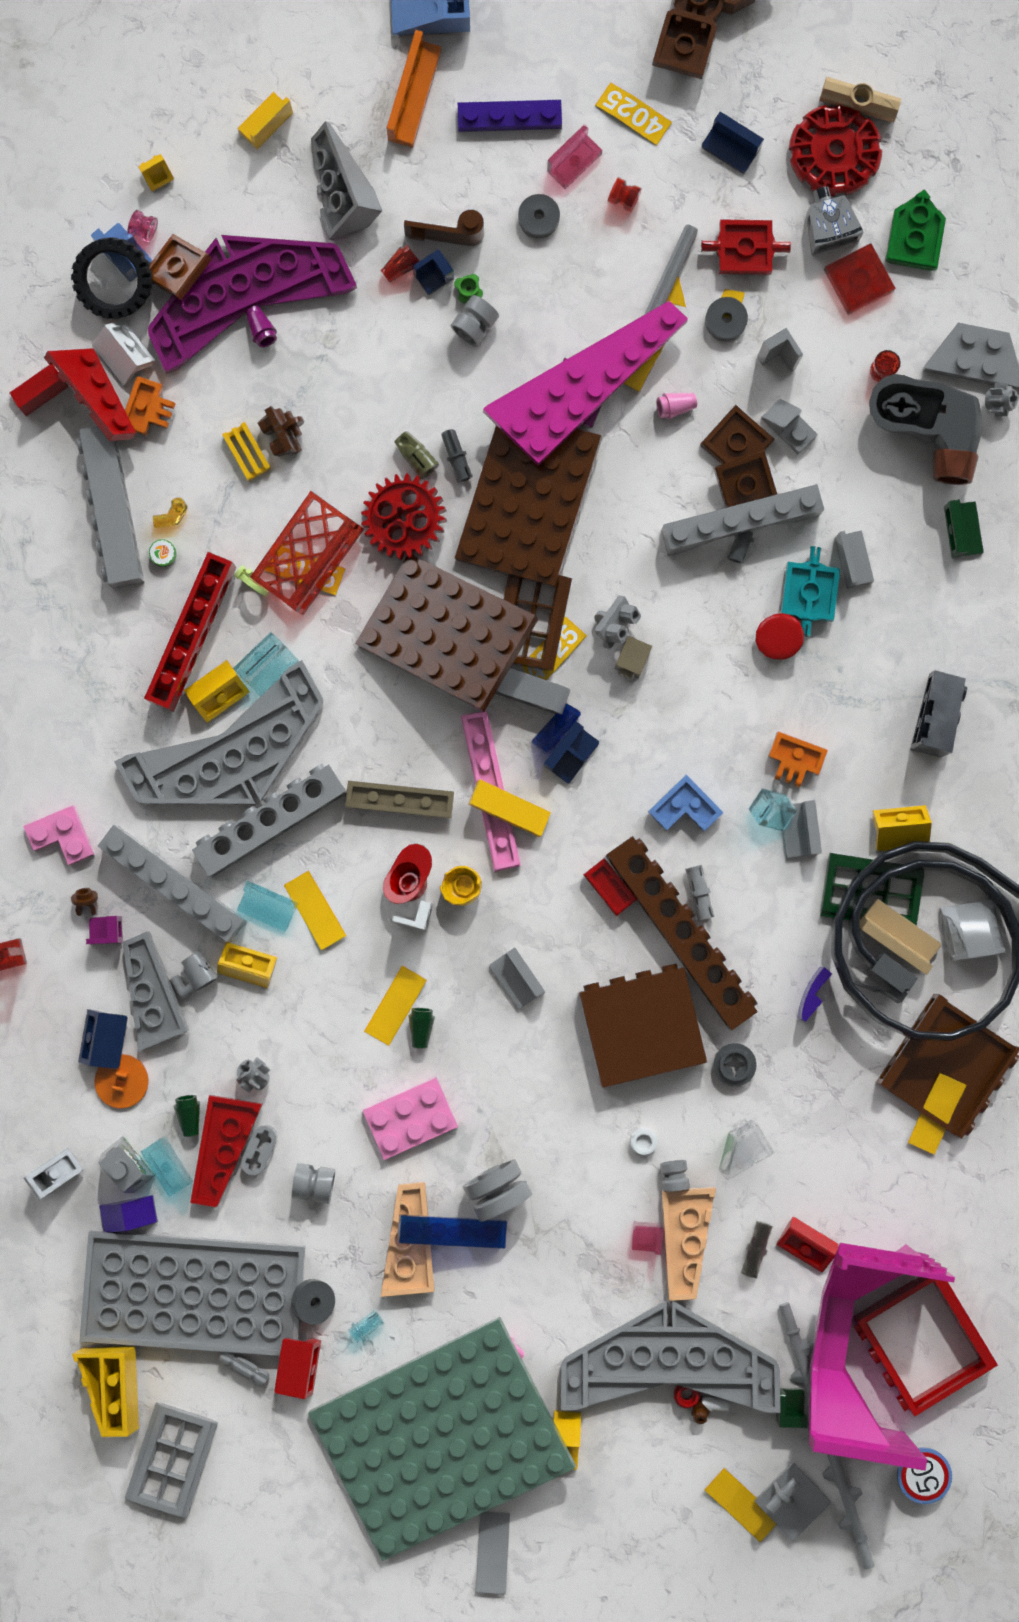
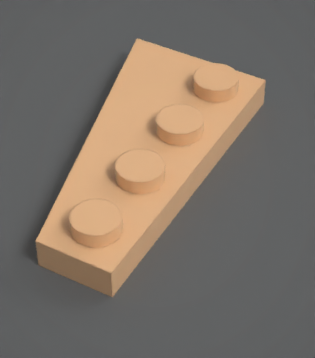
M425 1182L398 1184L380 1297L435 1292Z
M689 1188L671 1192L661 1190L669 1301L696 1299L716 1188Z

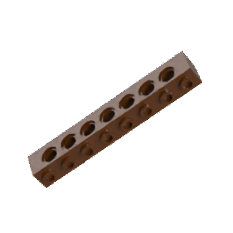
M633 836L606 854V858L636 897L638 903L724 1024L732 1031L758 1012L754 1007L758 1004L749 991L744 993L739 986L742 982L740 977L733 969L729 971L723 963L726 961L725 956L718 947L713 949L707 940L711 938L702 925L697 927L692 920L695 917L693 911L686 903L682 906L677 896L680 894L672 882L666 883L661 876L664 873L663 869L656 860L651 862L645 853L648 852V849L640 838L635 840ZM632 859H640L643 862L644 868L641 873L636 874L630 870L629 863ZM649 880L656 881L659 885V891L654 896L647 894L645 891V884ZM664 902H670L675 909L674 914L669 918L663 916L660 911L661 905ZM680 924H686L690 929V934L686 939H680L676 934V929ZM698 945L702 946L706 953L701 961H696L692 957V950ZM716 967L721 972V978L718 982L711 983L708 980L707 974L711 968ZM732 989L736 993L737 998L733 1004L727 1005L723 1000V995L727 990Z

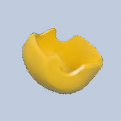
M456 866L444 874L440 891L444 899L454 906H467L478 899L482 889V880L474 869L468 866Z

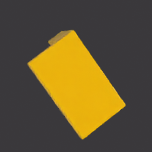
M272 92L237 128L238 132L258 150L293 114L290 100L287 97L282 100L276 93Z
M225 660L184 690L193 706L207 723L250 693L228 660Z
M926 805L873 810L872 818L877 831L876 851L891 850L913 841L930 842L932 822Z

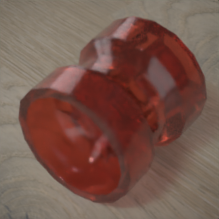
M618 177L611 189L607 202L614 205L620 203L624 210L632 212L640 197L642 188L637 185L627 186L626 180Z
M891 350L881 351L870 366L871 377L875 381L880 382L882 378L896 374L901 364L899 356Z

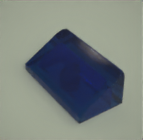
M566 704L563 714H555L532 739V744L542 753L548 754L573 723L580 718L581 712Z

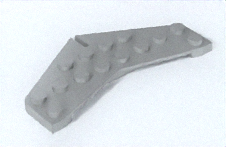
M301 660L291 665L252 706L220 735L147 752L125 755L114 761L133 798L142 804L257 805L245 782L250 781L259 800L262 802L323 707V698Z
M666 1300L569 1354L563 1359L561 1364V1410H578L603 1401L663 1384L673 1383L766 1413H780V1368L777 1361L672 1301V1326H667Z

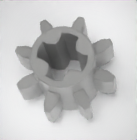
M995 383V388H990L986 392V408L991 413H995V416H1008V411H1013L1018 404L1017 391L1012 389V386H1008L1007 383Z
M258 1057L253 1062L249 1059L245 1060L237 1069L238 1078L236 1081L241 1084L240 1087L249 1093L253 1088L262 1090L269 1082L270 1076L268 1072L270 1068Z

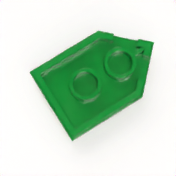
M925 189L894 210L885 260L889 264L929 271L938 269L946 218L935 207Z

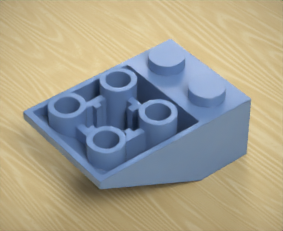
M391 0L393 35H414L415 30L421 31L423 34L470 32L469 0Z

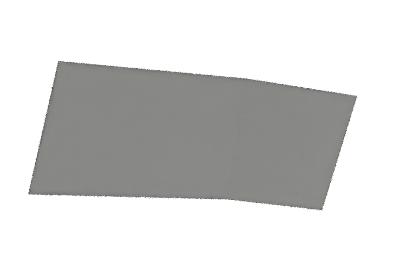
M483 1512L480 1514L476 1592L506 1594L510 1513Z

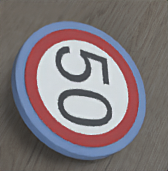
M922 1447L918 1449L927 1458L926 1471L898 1466L897 1480L902 1492L910 1500L920 1504H931L942 1499L949 1491L952 1483V1470L950 1464L941 1453L931 1448Z

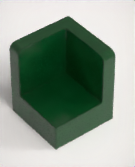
M780 1388V1413H776V1422L779 1427L807 1428L803 1389Z

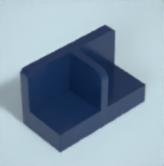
M575 721L544 762L543 766L569 784L596 749L599 741L586 732L584 726Z

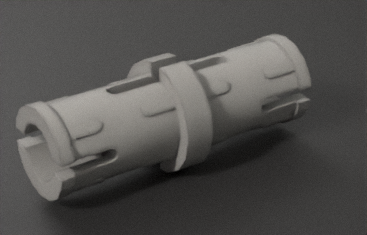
M702 865L685 869L691 889L689 895L690 898L693 897L698 921L715 917L709 897L711 891L710 888H707Z

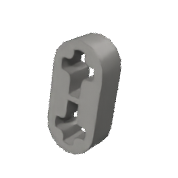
M261 1125L253 1132L241 1161L242 1169L248 1175H258L265 1169L277 1141V1132L273 1127ZM266 1130L269 1132L268 1137L272 1138L271 1142L267 1141L263 1148H259L261 1138L257 1137L258 1133L262 1134ZM257 1151L260 1153L258 1162L261 1163V1167L256 1166L253 1170L250 1169V1163L247 1162V1159H252Z

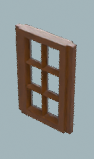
M508 575L503 600L515 606L530 607V613L534 615L536 614V609L551 611L547 632L532 630L524 643L522 655H517L513 664L554 671L572 578L559 576L553 603L550 606L538 603L541 584L536 583L533 602L519 600L522 579ZM531 636L545 638L541 659L527 656Z

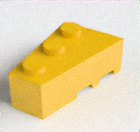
M83 1347L74 1352L72 1356L74 1362L78 1363L83 1377L81 1378L83 1387L86 1386L92 1403H90L101 1437H128L138 1430L136 1347Z

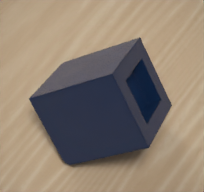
M439 249L413 266L415 278L428 295H431L454 279V270Z

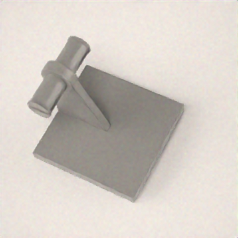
M794 1462L754 1500L792 1541L832 1503Z

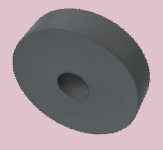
M534 194L527 197L519 207V225L523 232L530 237L545 238L550 236L557 229L560 221V210L557 203L551 197L544 194ZM537 213H541L544 217L542 219H536L534 215Z
M722 297L715 300L709 306L705 316V325L708 332L714 338L721 341H731L738 338L745 330L748 322L745 306L739 300L732 297ZM722 316H730L731 322H723Z
M308 1279L300 1283L293 1292L291 1299L294 1315L299 1320L311 1325L320 1324L328 1319L335 1306L334 1291L327 1283L318 1279ZM316 1298L315 1304L311 1306V1300Z

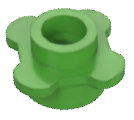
M471 274L455 280L454 286L458 289V300L461 303H467L472 295L482 298L483 291L479 288V277L477 275ZM471 287V290L467 291L466 288Z

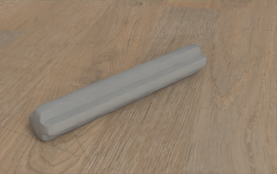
M688 224L685 225L645 314L666 303L697 236L698 229Z

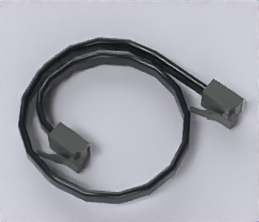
M913 841L882 852L852 879L832 919L831 957L844 990L870 1018L880 1025L912 1040L949 1042L985 1029L1012 1001L1019 984V923L1011 903L985 876L953 861L915 860L883 872L856 897L849 913V937L856 954L868 966L864 974L884 988L882 989L875 985L868 986L857 981L853 982L842 955L843 919L852 898L861 883L884 861L911 851L946 853L975 867L1018 899L1019 885L983 858L951 843ZM916 869L948 871L976 884L1000 909L1012 939V972L1000 1000L977 1023L950 1033L916 1031L897 1022L876 1009L855 986H860L875 993H882L898 1004L903 1002L908 994L907 991H910L917 981L918 977L885 953L874 957L865 947L860 934V913L866 900L888 879Z

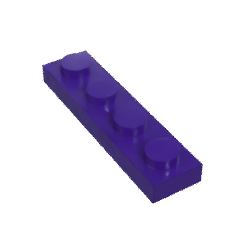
M561 99L457 102L458 132L562 129Z

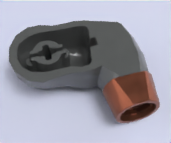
M893 374L882 378L873 388L869 400L870 414L875 423L888 432L910 435L919 441L934 443L937 449L933 452V479L935 481L951 485L971 484L979 458L976 453L982 432V414L979 399L976 396L939 382L913 379L900 374Z

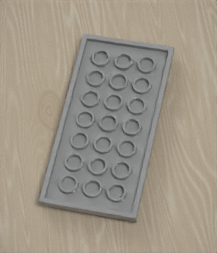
M91 1230L88 1233L79 1342L280 1356L282 1340L284 1338L299 1339L300 1320L292 1311L291 1299L297 1286L303 1282L306 1246Z

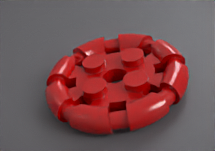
M823 105L808 112L803 116V121L793 129L789 141V151L792 153L790 163L798 179L802 183L805 181L809 184L812 191L821 187H828L830 195L833 197L839 193H844L845 196L850 195L865 187L869 183L868 179L876 175L882 160V149H880L879 145L881 137L870 118L866 119L860 114V111L842 105L834 107ZM836 117L837 122L829 123V118ZM852 123L860 127L856 133L849 128ZM810 128H815L818 131L815 133V135H813L808 130ZM863 143L869 145V149L863 150ZM831 144H839L843 152L838 155L833 154L829 146ZM809 148L810 155H802V150ZM858 163L863 167L862 172L856 169ZM814 168L821 174L819 177L811 173ZM843 175L844 181L836 183L835 176Z

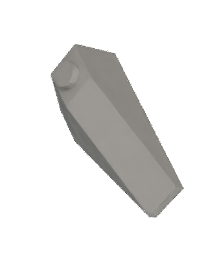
M325 121L311 138L314 167L316 170H319L321 184L317 186V190L323 199L324 208L320 209L321 219L328 238L335 240L368 228L380 215L382 208L375 190L331 124Z

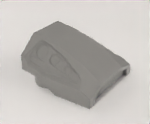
M992 900L939 908L943 933L951 961L1006 952L999 931L995 904Z

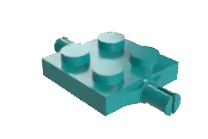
M816 546L810 547L809 562H787L780 612L802 620L801 626L805 637H811L813 621H834L841 569L827 567L819 563L822 548H816Z

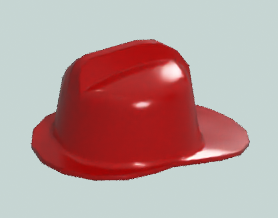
M420 844L408 845L397 856L383 882L384 895L390 902L404 904L419 899L425 893L427 878L432 868V856L425 846Z

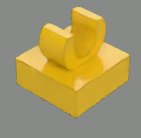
M161 154L153 156L152 159L138 166L152 192L174 180Z

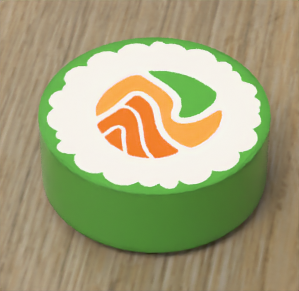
M160 539L152 543L149 548V557L154 564L160 567H167L174 563L177 552L170 541Z

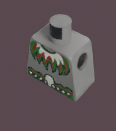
M123 1136L101 1154L98 1162L123 1193H135L155 1176Z

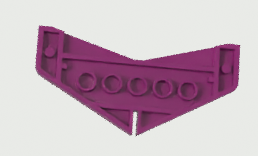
M221 235L231 256L226 259L217 238H215L205 251L212 260L183 299L179 300L171 296L149 324L148 335L166 374L183 366L243 316L251 307L341 295L358 289L340 248L336 244L325 242Z

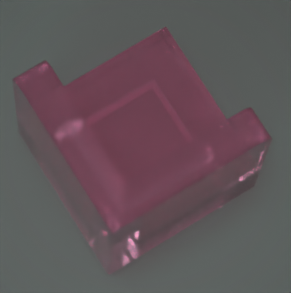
M634 1221L631 1249L651 1251L655 1255H661L662 1225L660 1223Z

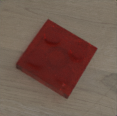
M872 243L824 268V272L848 315L885 297L896 289Z

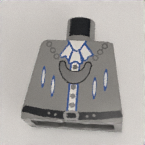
M828 187L816 189L813 192L816 203L810 205L806 213L811 254L815 255L859 242L864 232L845 196L831 198Z

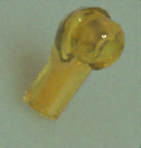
M177 497L171 501L172 505L167 514L153 515L155 529L180 524L188 509L187 504L182 498Z

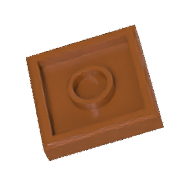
M172 234L150 263L151 266L149 268L153 274L152 282L157 287L182 300L212 258L206 252Z

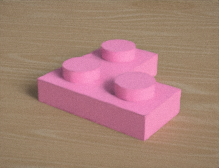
M73 805L23 826L33 851L59 842L68 865L95 855L77 810Z

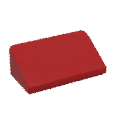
M796 1217L791 1218L776 1243L777 1246L821 1273L824 1272L834 1259L838 1249V1244Z

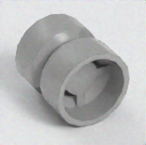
M472 295L464 306L465 312L459 313L450 326L464 341L473 346H478L486 336L485 329H490L499 318V314L484 299Z
M297 1163L291 1197L301 1200L313 1197L314 1202L329 1204L333 1191L335 1169L320 1167L318 1170H314L313 1165Z

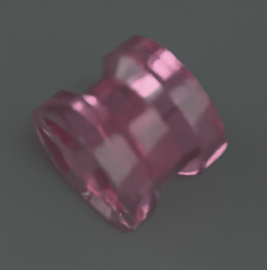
M135 210L130 218L127 233L132 234L134 237L140 236L143 241L149 243L156 233L158 219L154 216L147 217L142 211Z

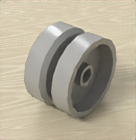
M515 1159L489 1168L463 1185L469 1200L485 1197L476 1203L474 1207L480 1222L496 1217L532 1196L526 1181H517L510 1184L521 1174Z

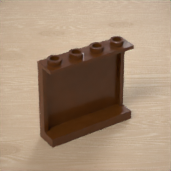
M676 963L661 967L662 972L652 974L651 970L635 973V979L626 980L625 976L609 979L610 985L600 987L599 982L583 986L584 991L579 992L602 1088L707 1063L684 967L678 968Z
M933 994L911 1028L916 1031L950 1033L977 1023V1021L950 1004L948 999L942 995ZM988 1028L949 1042L912 1040L905 1037L876 1083L956 1137L962 1139L964 1135L968 1136L974 1129L975 1122L973 1121L979 1113L982 1114L989 1106L990 1100L988 1098L993 1090L997 1091L1002 1086L1005 1080L1003 1075L1008 1068L1011 1069L1017 1063L1019 1047L1010 1044ZM940 1073L967 1085L948 1124L923 1108Z

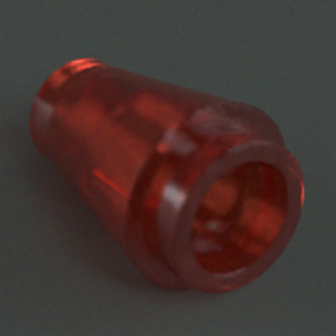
M406 244L403 248L399 247L380 271L391 283L393 280L413 270V266L419 262V259Z

